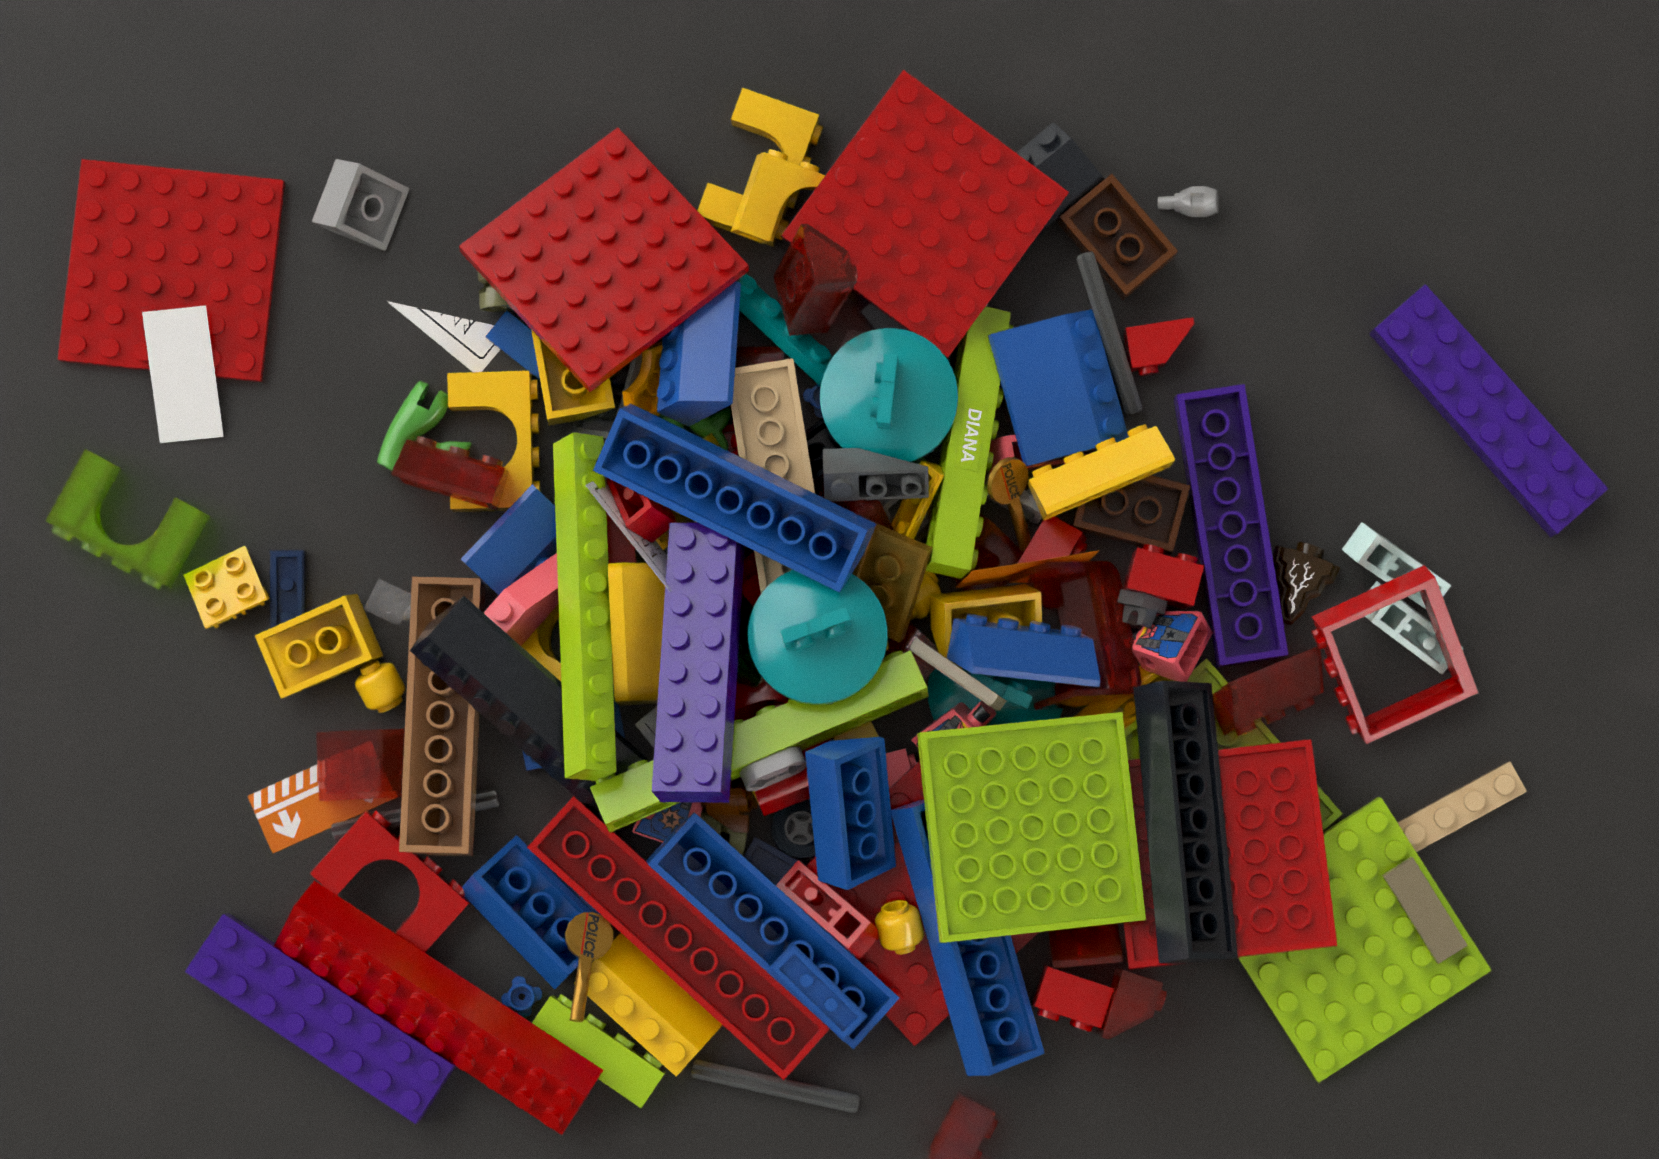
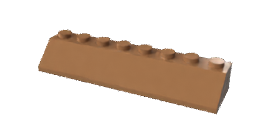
M412 577L399 852L473 857L480 712L476 711L471 704L455 690L451 689L430 668L425 666L410 652V649L426 626L462 596H465L484 613L485 583L481 578Z

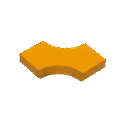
M662 341L650 346L642 353L641 368L636 380L629 388L622 391L624 406L633 404L656 416H660L657 413V389L660 378L659 361L663 349Z

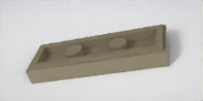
M918 638L909 647L911 648L910 651L996 711H1000L1006 703L1004 698Z
M1408 858L1382 875L1436 963H1441L1468 946L1414 858Z

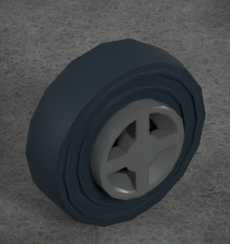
M810 799L774 813L771 823L772 838L778 849L787 856L797 859L815 856Z

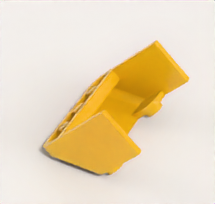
M608 563L615 702L620 706L657 704L665 585L647 563Z

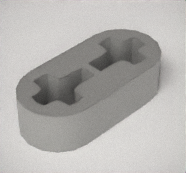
M790 747L749 764L741 770L740 776L747 791H757L801 772L806 768V760L801 748Z

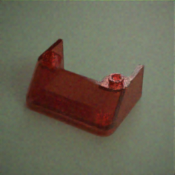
M1044 562L1008 576L1009 583L1033 582L1034 589L1041 592L1042 606L1058 610L1061 626L1071 625L1082 628L1081 633L1092 638L1094 642L1100 686L1055 683L1056 696L1034 703L1035 710L1075 708L1134 694L1133 687L1141 686V674L1138 660L1132 651L1134 640L1131 626L1122 622L1124 605L1117 602L1120 590L1123 589L1120 574L1111 562Z

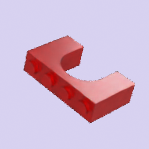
M757 668L737 675L734 720L743 719L744 721L755 717L760 709L771 705L777 708L788 703L789 698L774 690L763 679ZM828 739V740L823 741V742H821V743H819V744H816V745H814V746H812V747H809V748H807V749H805V750H802V753H803V755H804V757H805V760H806V756H805V752H806V751L811 750V749H813V748H815V747H817V746H820V745H822V744H824V743H826V742H828V741H831V740ZM807 766L796 775L754 791L763 816L810 798Z
M366 810L312 869L310 874L325 888L338 895L365 865L373 861L382 859L394 860L408 867L417 879L420 897L414 911L394 933L425 953L469 904V901L464 897L463 886L455 879H452L450 883L439 874L443 869L429 856L423 860L416 853L399 852L400 835L397 837L388 829L391 822L377 810L373 814Z

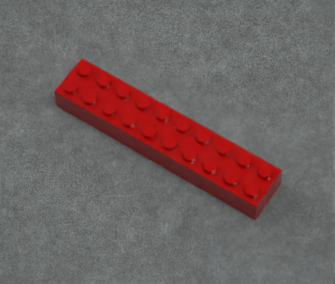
M575 796L567 802L527 847L783 1080L830 1029L652 869L646 860L616 832L609 833L605 823L587 806L577 800Z
M315 880L293 906L274 944L276 948L310 969L314 974L324 978L343 993L359 1001L375 1014L380 1015L397 1026L402 1032L409 1034L427 1046L431 1051L438 1053L456 1065L460 1070L470 1074L489 1089L505 1097L518 1108L523 1109L561 1135L580 1110L604 1071Z

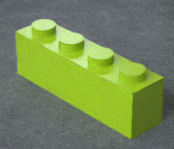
M560 994L558 998L551 995L532 1023L603 1069L604 1071L600 1075L599 1080L642 1108L666 1073L661 1069L663 1064L648 1052L642 1056L634 1051L632 1048L635 1043L619 1032L615 1037L606 1032L604 1028L607 1024L591 1013L584 1017L583 1022L570 1021L572 1000L563 994Z

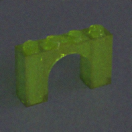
M85 449L46 519V522L54 525L51 532L70 541L72 536L84 541L81 548L97 557H100L102 552L114 558L111 564L127 573H130L132 568L144 574L141 580L157 589H160L162 584L171 588L210 516L175 497L158 529L150 538L135 545H122L114 542L103 529L100 514L104 498L121 468Z

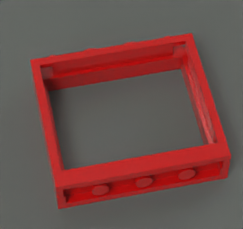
M1425 565L1312 616L1316 627L1315 630L1311 631L1318 648L1320 650L1324 648L1327 658L1323 659V664L1330 678L1335 677L1338 687L1334 688V692L1342 707L1346 706L1349 715L1345 717L1346 723L1352 735L1358 733L1366 744L1478 693L1436 577ZM1420 591L1451 678L1364 717L1331 632Z

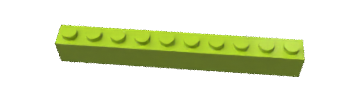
M573 432L553 444L565 778L596 781L616 772L607 518L604 508L585 486L593 481L600 489L602 486L605 488V476L593 471L604 446L603 436Z
M897 651L886 656L872 680L859 692L844 700L814 705L788 699V703L777 708L771 705L760 709L755 717L743 721V719L734 720L731 781L741 777V770L749 764L790 747H799L801 751L929 697L926 683L912 652L903 653L902 651ZM647 760L635 762L628 767V771L617 776L610 774L597 780L596 785L590 787L609 833L681 803L660 802L652 793L654 760L647 762Z

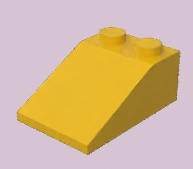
M358 594L342 596L255 635L281 699L352 671L370 661L384 657Z

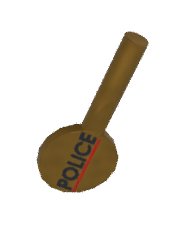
M1007 457L1000 460L993 467L988 478L987 489L991 499L1000 504L1008 505L1019 548L1024 552L1031 541L1019 496L1022 495L1026 488L1028 469L1025 463L1019 459Z
M583 912L575 916L569 922L565 931V942L569 951L579 958L570 1021L573 1022L584 1021L592 961L603 957L611 948L613 942V929L609 921L602 915L594 912Z

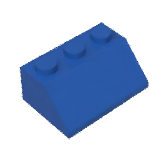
M532 484L461 560L500 595L505 588L557 553L555 505Z

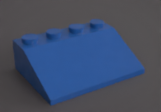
M1092 309L1065 314L988 335L1022 461L1026 467L1064 459L1079 451H1083L1084 454L1097 451L1095 445L1114 437L1117 443L1129 437Z

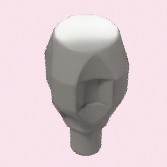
M1192 186L1180 191V193H1175L1174 196H1158V210L1175 209V212H1180L1190 217H1208L1218 213V190L1206 186Z

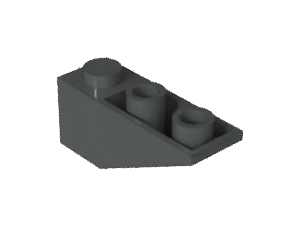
M860 448L823 449L824 498L829 501L929 498L927 466Z

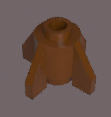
M741 777L730 782L729 803L701 802V807L706 808L708 815L733 832L748 833L749 815H743V812H751L752 808H757V801L753 798V791H747Z

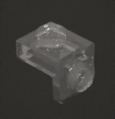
M378 578L364 610L403 627L405 621L410 623L411 593Z

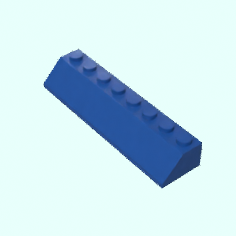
M633 404L619 409L593 471L839 593L862 558L877 525Z
M924 799L891 810L892 819L967 1076H990L1045 1054L1011 935L940 943Z
M695 812L674 830L646 860L652 869L816 1015L768 968L794 943L868 1016L844 1040L853 1050L900 998Z

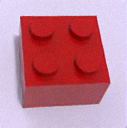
M1145 544L1142 549L1137 547L1132 553L1123 590L1146 593L1168 601L1167 605L1185 610L1193 607L1204 565L1197 564L1198 558L1178 553L1175 558L1163 555L1165 549Z
M1044 965L1032 1005L1038 1007L1037 1014L1058 1021L1060 1015L1071 1018L1069 1025L1091 1032L1093 1026L1102 1027L1114 988Z

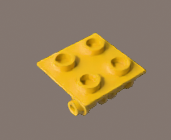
M246 546L240 547L184 574L205 629L212 626L218 628L219 624L231 619V617L235 620L237 619V614L242 613L245 615L247 614L246 610H250L258 605L264 606V601L270 599L265 587L260 582Z

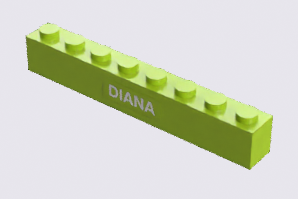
M985 306L958 343L954 366V375L958 389V406L952 427L942 441L939 466L942 468L944 477L933 498L926 545L933 547L926 568L928 572L962 579L967 573L974 570L977 564L978 550L974 549L975 539L980 536L983 528V517H979L980 507L985 504L988 495L987 485L984 484L986 472L989 473L994 457L993 452H989L991 440L995 439L999 425L998 420H994L996 408L1000 407L1004 393L1003 388H999L1000 378L988 335L1012 329L1013 325L1009 324L1011 312Z

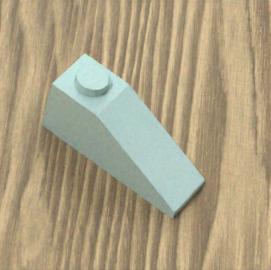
M1361 522L1342 548L1357 563L1385 582H1389L1424 566L1363 522ZM1428 569L1436 577L1442 596H1444L1451 585ZM1420 591L1408 596L1426 609Z
M1376 581L1370 590L1382 584ZM1399 600L1365 616L1439 673L1443 674L1448 668L1431 622L1403 600Z

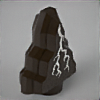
M1298 542L1296 549L1275 545L1273 562L1276 567L1277 586L1280 589L1279 599L1284 624L1291 626L1305 613L1309 600L1319 597L1325 585L1334 583L1341 567L1322 559L1325 552L1324 549L1305 542Z

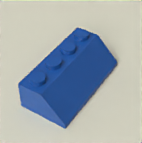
M735 281L663 337V349L659 361L660 378L657 389V413L686 426H691L733 404L741 283Z
M967 614L966 619H953L947 659L972 674L1094 687L1100 686L1094 642L1092 638L1081 633L1082 628L1062 625L1061 630L1050 629V624L1031 621L1030 626H1021L1019 621L1009 618H999L998 623L987 622V617L975 614Z
M870 737L834 740L806 751L818 881L849 890L896 867L884 738Z
M516 835L462 887L465 893L464 897L555 990L578 968L579 958L569 951L565 942L566 928L575 916L591 911Z

